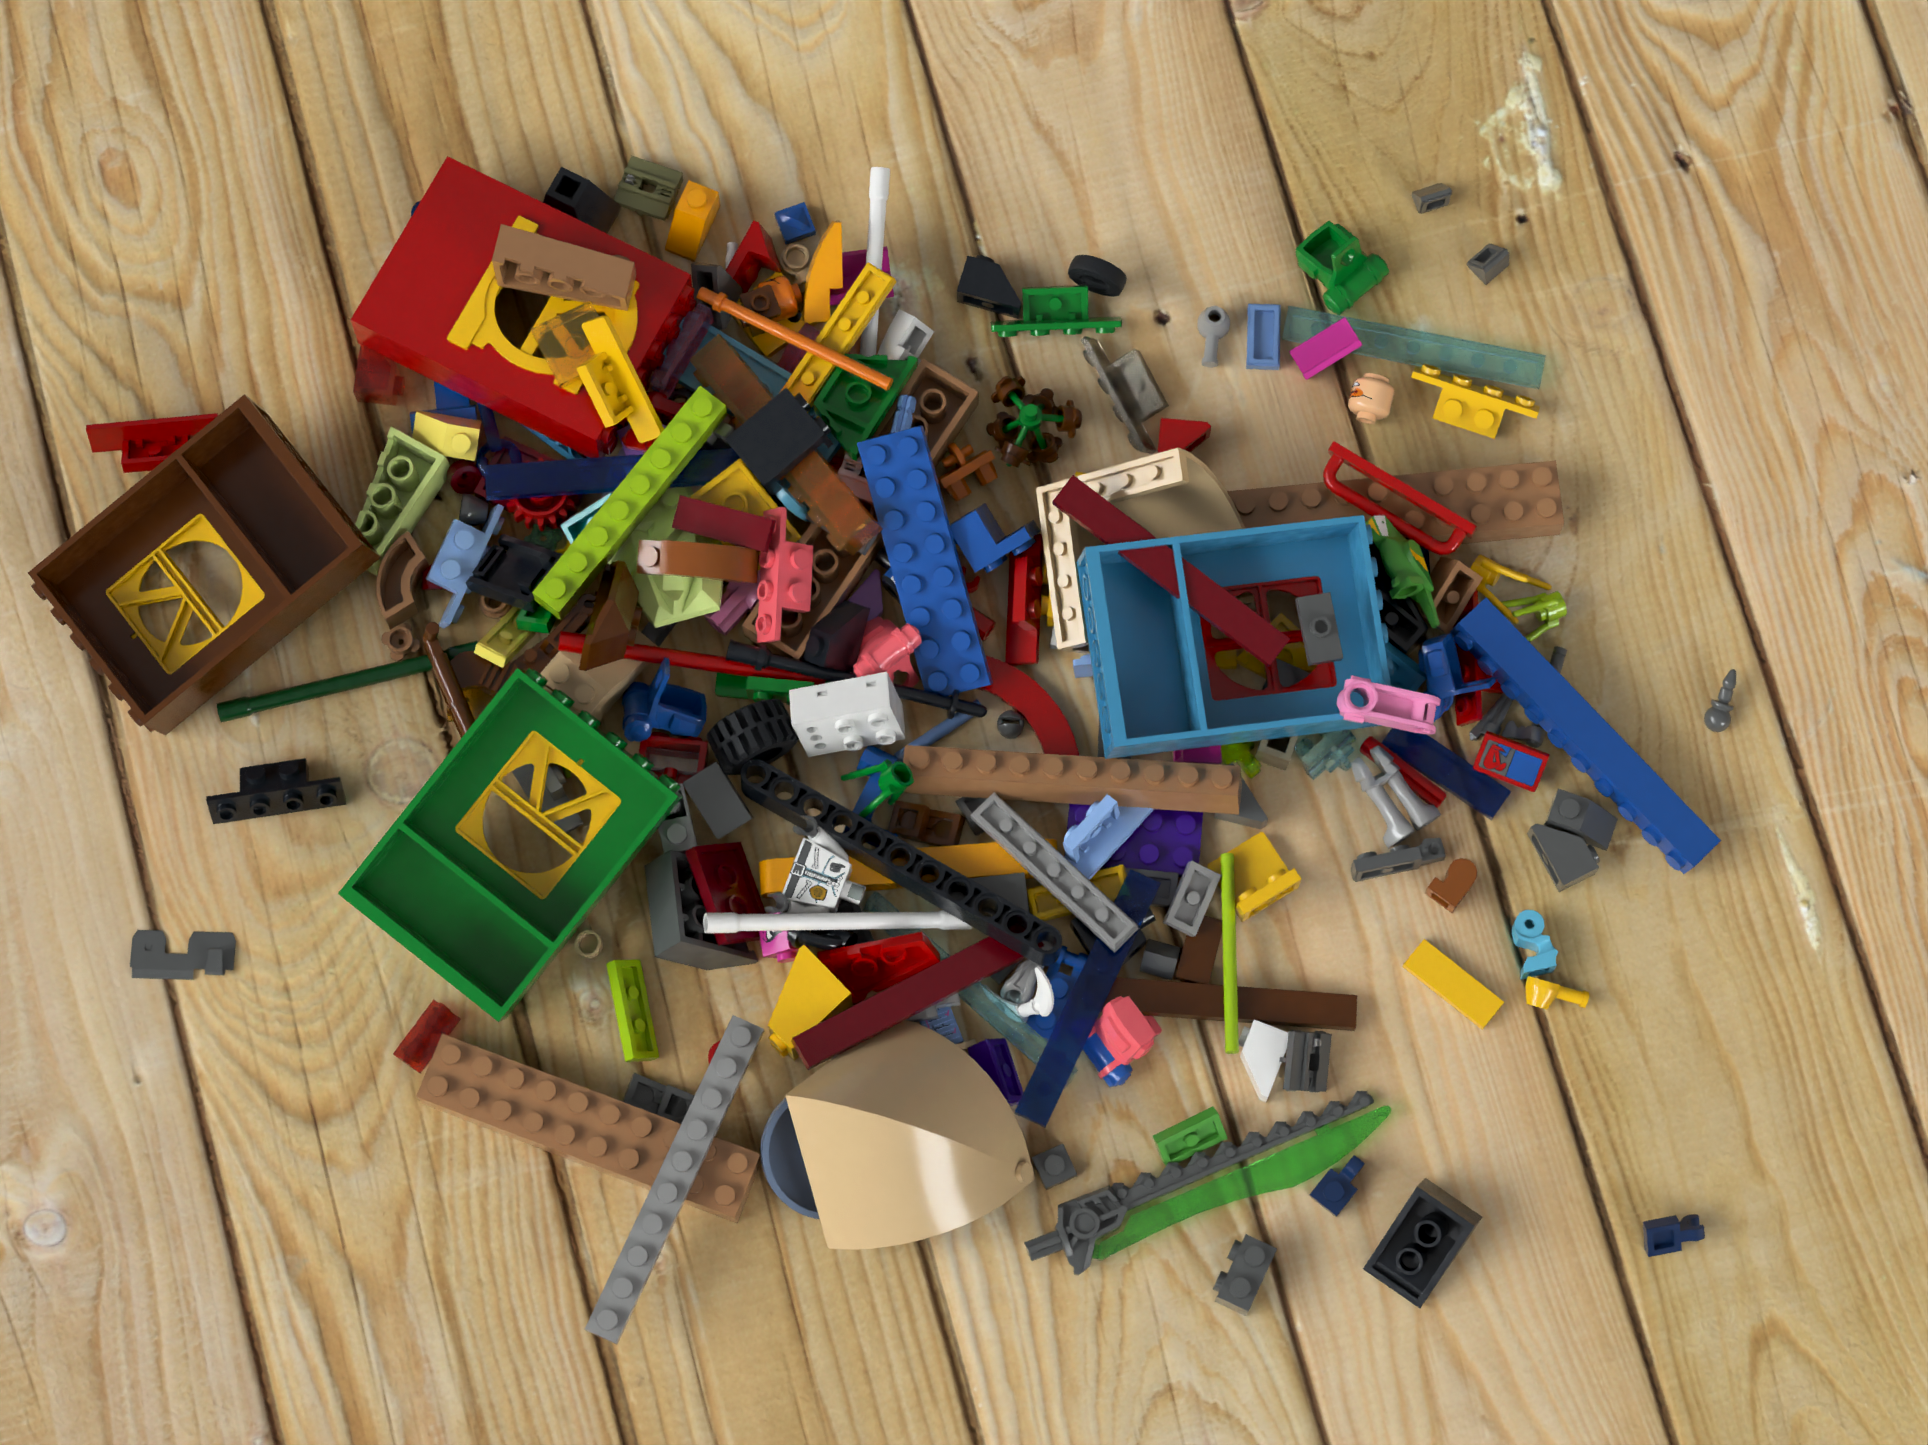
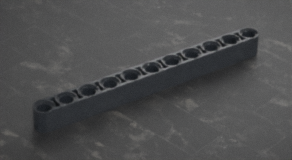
M751 759L742 766L741 790L747 798L803 830L806 829L807 822L800 815H807L805 812L808 809H818L821 813L817 816H812L816 819L817 826L824 829L835 839L848 856L1038 965L1050 966L1059 959L1062 936L1052 925L760 759ZM752 776H760L764 780L760 783H752L748 779ZM781 792H788L792 797L782 800L776 795ZM838 825H845L850 830L845 833H839L834 828ZM868 841L876 842L879 845V847L876 849L869 850L865 848L863 844ZM903 858L908 863L904 866H897L892 863V860ZM930 874L935 876L937 880L933 883H927L921 877ZM954 891H960L966 897L956 900L950 894ZM990 908L995 911V914L986 917L979 910ZM1018 924L1025 929V931L1022 933H1013L1009 930L1008 927L1011 925ZM1047 941L1053 944L1054 948L1043 950L1038 946V943Z

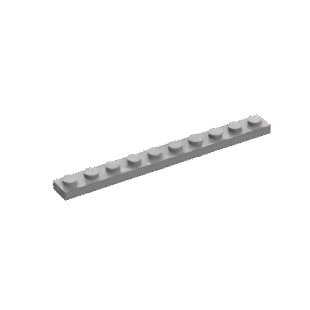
M734 1015L732 1016L585 1327L586 1331L616 1345L618 1344L765 1032L763 1028Z

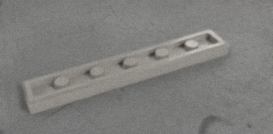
M995 792L970 815L971 819L1114 953L1139 929L1138 925Z

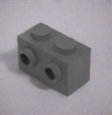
M1245 1234L1242 1242L1235 1240L1227 1257L1233 1263L1228 1273L1220 1272L1213 1287V1290L1219 1292L1215 1302L1246 1316L1277 1248Z

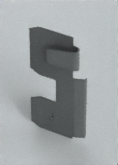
M137 930L132 938L130 958L132 978L194 980V969H205V975H225L226 970L234 969L236 940L233 933L194 931L189 938L187 954L165 953L166 937L161 930Z

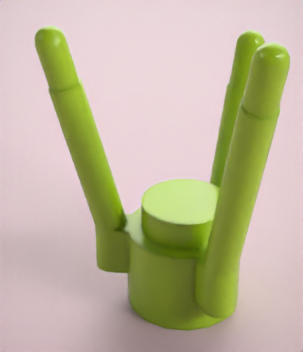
M1558 591L1550 594L1544 592L1536 596L1501 601L1507 608L1533 604L1513 611L1512 615L1518 617L1534 612L1538 621H1545L1543 625L1525 636L1529 642L1547 630L1559 626L1558 618L1567 615L1565 601Z

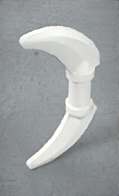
M1039 966L1035 968L1037 992L1035 997L1029 1002L1016 1004L1001 998L985 984L981 987L988 1001L1000 1014L1019 1024L1026 1023L1028 1017L1033 1014H1040L1042 1017H1046L1052 1012L1054 1007L1052 986L1046 974Z

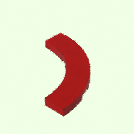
M985 655L993 683L976 689L987 691L1001 698L1002 701L1024 717L1035 732L1044 754L1079 756L1077 744L1068 721L1050 695L1037 682L1019 669L1006 662Z

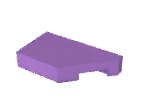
M877 569L871 573L848 600L871 608L867 622L883 614L880 571Z

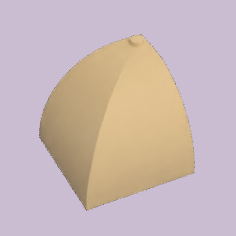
M1181 448L1171 449L1076 476L1157 539L1246 529L1232 499L1215 474L1196 456ZM1069 479L1036 488L1057 650L1090 653L1076 562L1085 547L1106 544L1052 504L1055 497L1069 481ZM1244 593L1236 597L1256 613L1252 594ZM1211 625V635L1213 638H1229Z
M904 1020L842 1052L785 1095L829 1249L859 1250L889 1247L951 1231L992 1212L1018 1194L1035 1179L1033 1166L1021 1128L1010 1105L997 1085L980 1065L960 1047L946 1037L918 1023Z

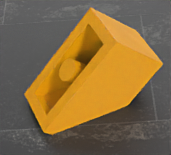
M688 180L674 212L665 245L666 251L693 262L696 261L721 206L718 191Z

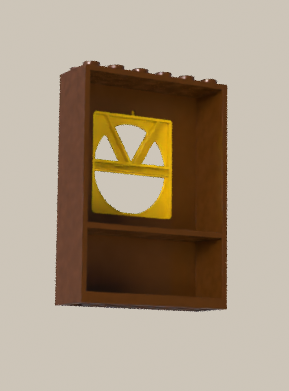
M244 394L41 561L28 574L35 582L31 587L36 594L44 601L48 599L54 607L50 611L55 619L63 626L67 624L72 630L71 640L80 650L86 649L92 656L89 660L91 666L99 675L103 676L105 674L111 681V684L108 686L118 700H125L131 707L128 714L140 727L144 725L150 732L155 730L166 736L376 563L381 556L268 413ZM203 541L221 546L236 561L242 576V595L234 616L225 627L166 551L183 543ZM155 561L174 584L171 587L144 592L139 591L146 572ZM183 598L166 642L160 641L145 627L139 613V606ZM194 610L212 633V637L197 644L181 645L182 637Z

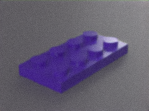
M1069 804L1067 831L1074 825L1078 826L1086 818L1087 810L1091 805ZM1154 809L1099 870L1123 864L1125 868L1178 873V877H1182L1188 862L1194 861L1199 864L1203 812Z

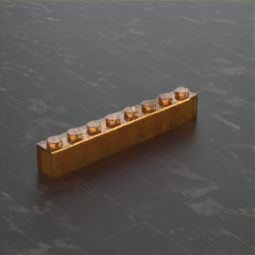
M719 333L689 359L697 369L693 372L694 376L705 388L709 385L715 391L713 396L724 403L726 408H729L734 414L731 421L737 428L774 398L773 394L731 343ZM815 449L780 479L786 478L791 484L788 488L790 494L800 504L805 501L810 507L807 514L818 527L824 525L830 533L826 537L838 551L844 548L854 555L883 529L818 449Z

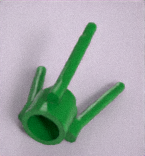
M886 759L878 765L841 776L842 781H847L881 772L878 785L883 792L858 814L859 816L866 818L890 795L891 797L887 802L889 805H893L906 788L914 783L913 774L908 765L900 761L892 764L889 759Z

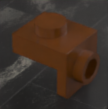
M770 285L739 295L741 305L769 319L781 315L780 307ZM739 319L743 329L749 327L752 337L765 333V331Z

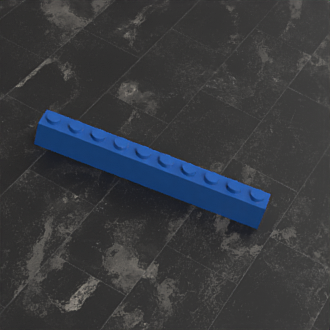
M1484 598L1450 631L1454 635L1456 644L1462 650L1469 651L1478 660L1477 664L1485 674L1495 677L1501 684L1503 693L1510 699L1516 700L1524 708L1527 718L1533 723L1539 724L1548 733L1547 736L1553 745L1564 749L1571 757L1572 764L1580 772H1586L1595 782L1596 789L1603 796L1610 797L1617 804L1620 814L1626 820L1633 821L1642 830L1643 838L1649 844L1657 846L1666 855L1665 859L1672 868L1680 870L1683 874L1687 873L1721 841L1487 598Z

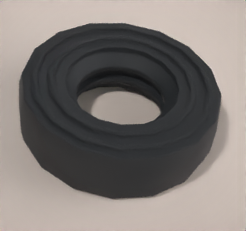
M1090 255L1075 256L1068 269L1069 278L1076 284L1087 285L1089 291L1103 296H1119L1127 280L1125 273L1120 268L1108 261Z

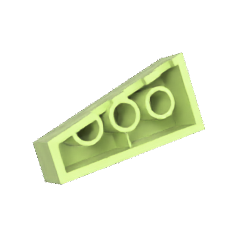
M392 426L387 435L388 441L384 452L380 454L374 480L372 483L370 482L368 487L367 499L363 510L359 512L355 523L381 556L376 563L367 569V571L376 576L381 561L390 546L407 531L410 534L412 533L447 480V471L450 467L444 455Z

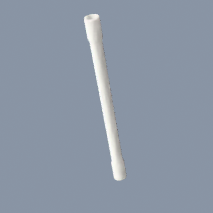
M872 167L869 186L870 210L866 264L869 262L882 270L890 169ZM879 309L861 334L860 354L866 357L876 355Z
M944 910L930 912L737 914L735 912L705 913L703 918L705 933L790 930L972 929V926Z

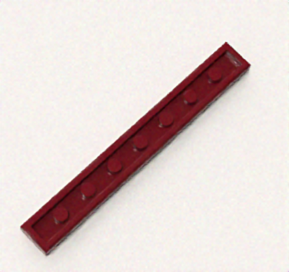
M1072 475L1052 502L1054 506L1106 545L1157 539L1074 475ZM1167 545L1118 552L1120 556L1177 599L1180 598L1174 553ZM1182 557L1189 608L1269 667L1290 638Z
M1018 924L1011 925L1008 927L1009 930L1013 933H1022L1025 931V929ZM987 937L792 1037L791 1042L807 1070H810L1026 957L993 938ZM1043 942L1038 943L1041 949L1044 947Z

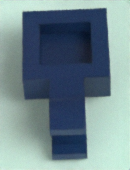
M1354 1155L1340 1174L1330 1168L1309 1196L1333 1216L1337 1217L1358 1189L1350 1183L1365 1163Z
M1698 1214L1687 1215L1680 1222L1676 1215L1643 1221L1644 1249L1648 1257L1682 1251L1681 1242L1699 1241L1705 1238L1704 1226L1699 1224Z

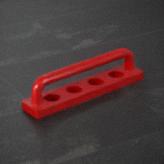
M1332 442L1328 449L1331 458L1323 471V481L1332 493L1372 517L1385 515L1399 533L1438 555H1448L1455 552L1466 536L1470 539L1473 537L1477 530L1476 525L1337 442ZM1342 463L1452 527L1454 531L1449 539L1445 542L1438 541L1338 481L1336 474Z

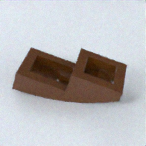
M896 800L888 831L897 834L898 837L934 846L959 845L966 818L961 814L932 810L926 805Z

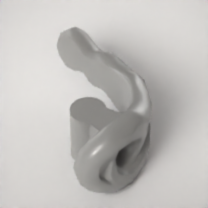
M1042 941L1044 944L1043 950L1054 948V945L1050 942ZM1029 959L1019 964L1013 976L1001 988V998L1016 1004L1029 1002L1034 994L1037 981L1035 968L1039 966L1043 970L1044 966L1038 965Z

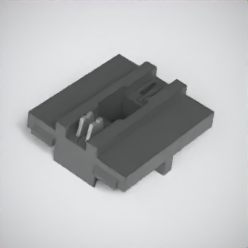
M1291 1030L1288 1032L1286 1057H1280L1279 1062L1285 1063L1283 1089L1294 1092L1297 1090L1326 1092L1332 1034L1324 1031L1306 1032Z

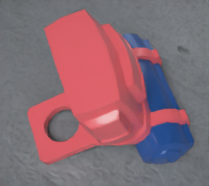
M1119 996L1103 1007L1102 1016L1099 1019L1095 1015L1081 1017L1075 1022L1070 1032L1076 1039L1074 1041L1075 1044L1083 1049L1099 1072L1097 1074L1099 1078L1104 1079L1109 1087L1123 1085L1131 1076L1133 1069L1130 1063L1133 1059L1137 1060L1150 1051L1154 1045V1038L1161 1033L1162 1029L1153 1016H1144L1129 996L1124 998Z

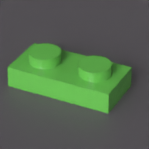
M1214 1106L1152 1136L1165 1166L1168 1162L1179 1163L1193 1156L1195 1152H1201L1228 1139Z

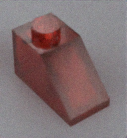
M360 344L353 389L357 402L396 406L398 396H403L405 377L401 376L397 364L392 359Z

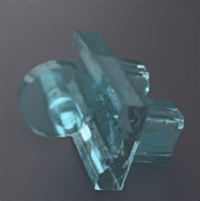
M1351 729L1318 733L1323 739L1316 745L1308 738H1303L1294 747L1296 755L1303 763L1306 774L1314 780L1325 769L1331 773L1337 767L1344 771L1352 767L1347 757L1354 752V748L1351 745L1356 741V737Z

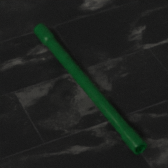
M474 641L449 647L443 650V652L447 653L449 661H451L459 653L474 651L478 642ZM422 655L265 694L217 703V711L221 723L250 716L253 713L431 671L432 665L428 655Z

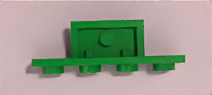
M1087 285L1022 287L1023 320L991 321V332H998L999 337L1017 336V331L1029 330L1030 335L1044 336L1050 335V330L1063 329V334L1075 335L1082 334L1085 328H1096V333H1114L1115 327H1122L1121 317L1089 318Z
M717 673L715 695L718 697L749 699L754 702L779 699L790 706L789 690L814 686V682Z

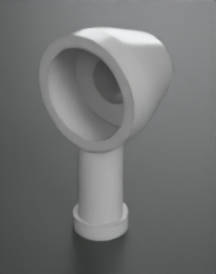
M1211 306L1201 312L1198 317L1197 327L1199 333L1206 338L1202 365L1213 368L1218 366L1219 339L1228 333L1230 319L1225 310L1218 306ZM1211 315H1217L1220 318V320L1217 322H1213L1209 319V317Z

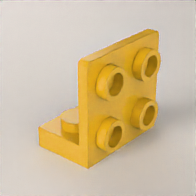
M1259 832L1227 852L1234 854L1235 912L1241 922L1246 921L1300 886L1301 877L1295 868L1290 871L1288 870L1264 832ZM1221 856L1207 865L1208 869L1220 875ZM1220 877V880H1219V882H1218V884H1217L1220 889H1221V877Z

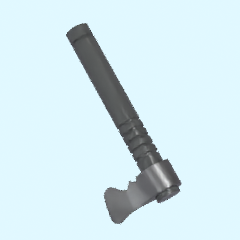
M1556 646L1554 647L1550 664L1561 673L1567 650ZM1509 721L1502 732V736L1526 742L1530 747L1538 748L1543 743L1546 731L1539 724L1533 722L1531 726L1526 728L1521 726L1518 728L1514 721Z

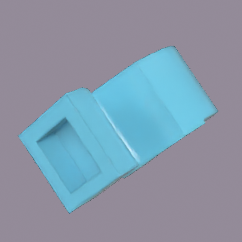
M1534 910L1520 912L1512 927L1511 934L1515 946L1533 950L1537 955L1527 957L1520 971V980L1527 979L1528 976L1535 977L1553 973L1557 966L1556 956L1558 951L1552 945L1550 936L1542 935L1544 920Z

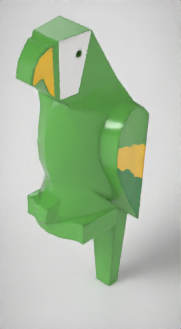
M1385 515L1371 517L1365 523L1371 526L1373 541L1380 552L1385 571L1392 579L1391 585L1393 589L1389 591L1392 599L1411 597L1417 603L1419 602L1431 627L1436 628L1440 625L1431 595V592L1435 589L1420 545L1414 540L1404 538Z

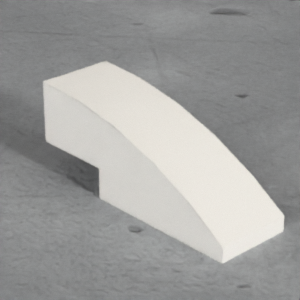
M899 309L886 332L877 355H887V360H907L908 356L918 358L935 331L916 317Z

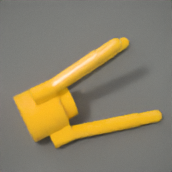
M1482 554L1478 555L1470 568L1483 577L1476 590L1481 592L1513 624H1518V618L1514 617L1511 611L1486 588L1487 585L1493 587L1502 574L1545 590H1551L1552 588L1548 583L1502 566Z

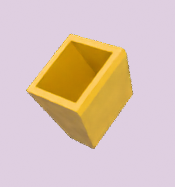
M805 945L798 950L768 1023L770 1045L781 1057L785 1058L789 1055L794 1061L799 1057V1054L791 1042L792 1037L853 1006L851 992Z

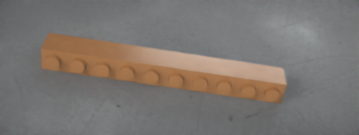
M905 745L903 763L911 769L914 783L905 790V793L988 798L995 792L1003 800L1092 805L1097 800L1101 801L1108 794L1118 802V806L1223 814H1239L1242 789L1241 766L1122 758L1105 759V757Z

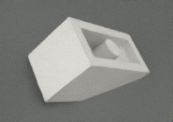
M1254 1019L1251 1028L1244 1026L1240 1035L1239 1046L1243 1047L1240 1058L1259 1100L1266 1103L1282 1063L1279 1062L1280 1057H1284L1287 1050L1288 1032Z

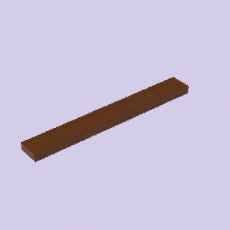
M1086 976L1084 1011L1102 1012L1103 1007L1111 1000L1119 996L1123 998L1129 996L1144 1016L1224 1021V985ZM1237 986L1239 1023H1253L1255 1019L1267 1025L1355 1031L1357 995Z

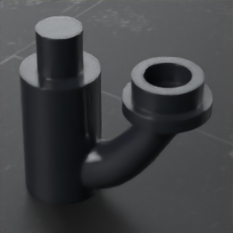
M790 930L787 939L795 948H799L804 944L820 949L832 950L856 945L858 935L851 930H811V932L810 930Z

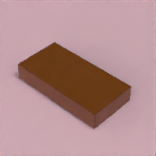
M1204 916L1196 936L1186 935L1175 979L1189 983L1209 984L1222 935V920Z

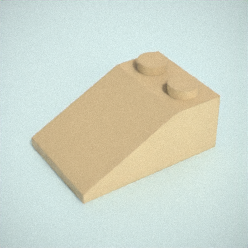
M588 627L580 634H587ZM637 630L636 644L658 647ZM559 651L540 674L548 680L547 685L551 689L561 690L573 699L575 703L572 706L579 712L582 710L587 711L599 721L602 720L649 664V662L620 659L583 671L579 670L582 654Z

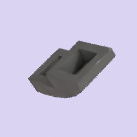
M634 1073L622 1102L682 1124L695 1095L670 1085L665 1086Z

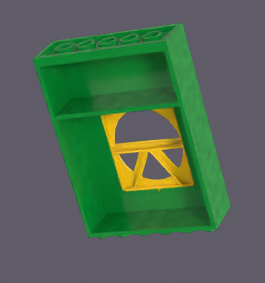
M517 668L338 893L498 1022L507 1019L683 797L678 792L681 786L666 774H662L660 777L651 771L655 766L640 753L631 755L625 750L628 743L614 732L609 731L607 734L602 732L598 728L601 725L598 719L587 711L577 712L572 708L575 701L561 690L555 689L552 692L545 686L548 680L533 668H528L527 670ZM554 763L574 773L586 788V795L541 812L548 765ZM533 764L534 772L528 802L503 782V778L521 766ZM491 792L496 793L573 856L562 865L541 873L519 872L501 863L488 847L483 830L484 810ZM585 809H590V826L583 843H579L554 823Z

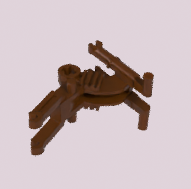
M582 595L578 600V604L550 635L531 649H527L524 654L513 662L509 661L504 668L475 654L474 651L459 653L449 661L447 653L443 652L440 641L437 638L439 625L436 622H429L426 625L422 639L423 646L447 704L448 716H452L461 738L475 722L470 706L467 703L470 700L464 696L463 692L469 689H476L494 697L517 668L524 670L533 668L541 673L559 652L560 632L566 631L580 634L590 623L594 608L593 602L596 599L594 595Z

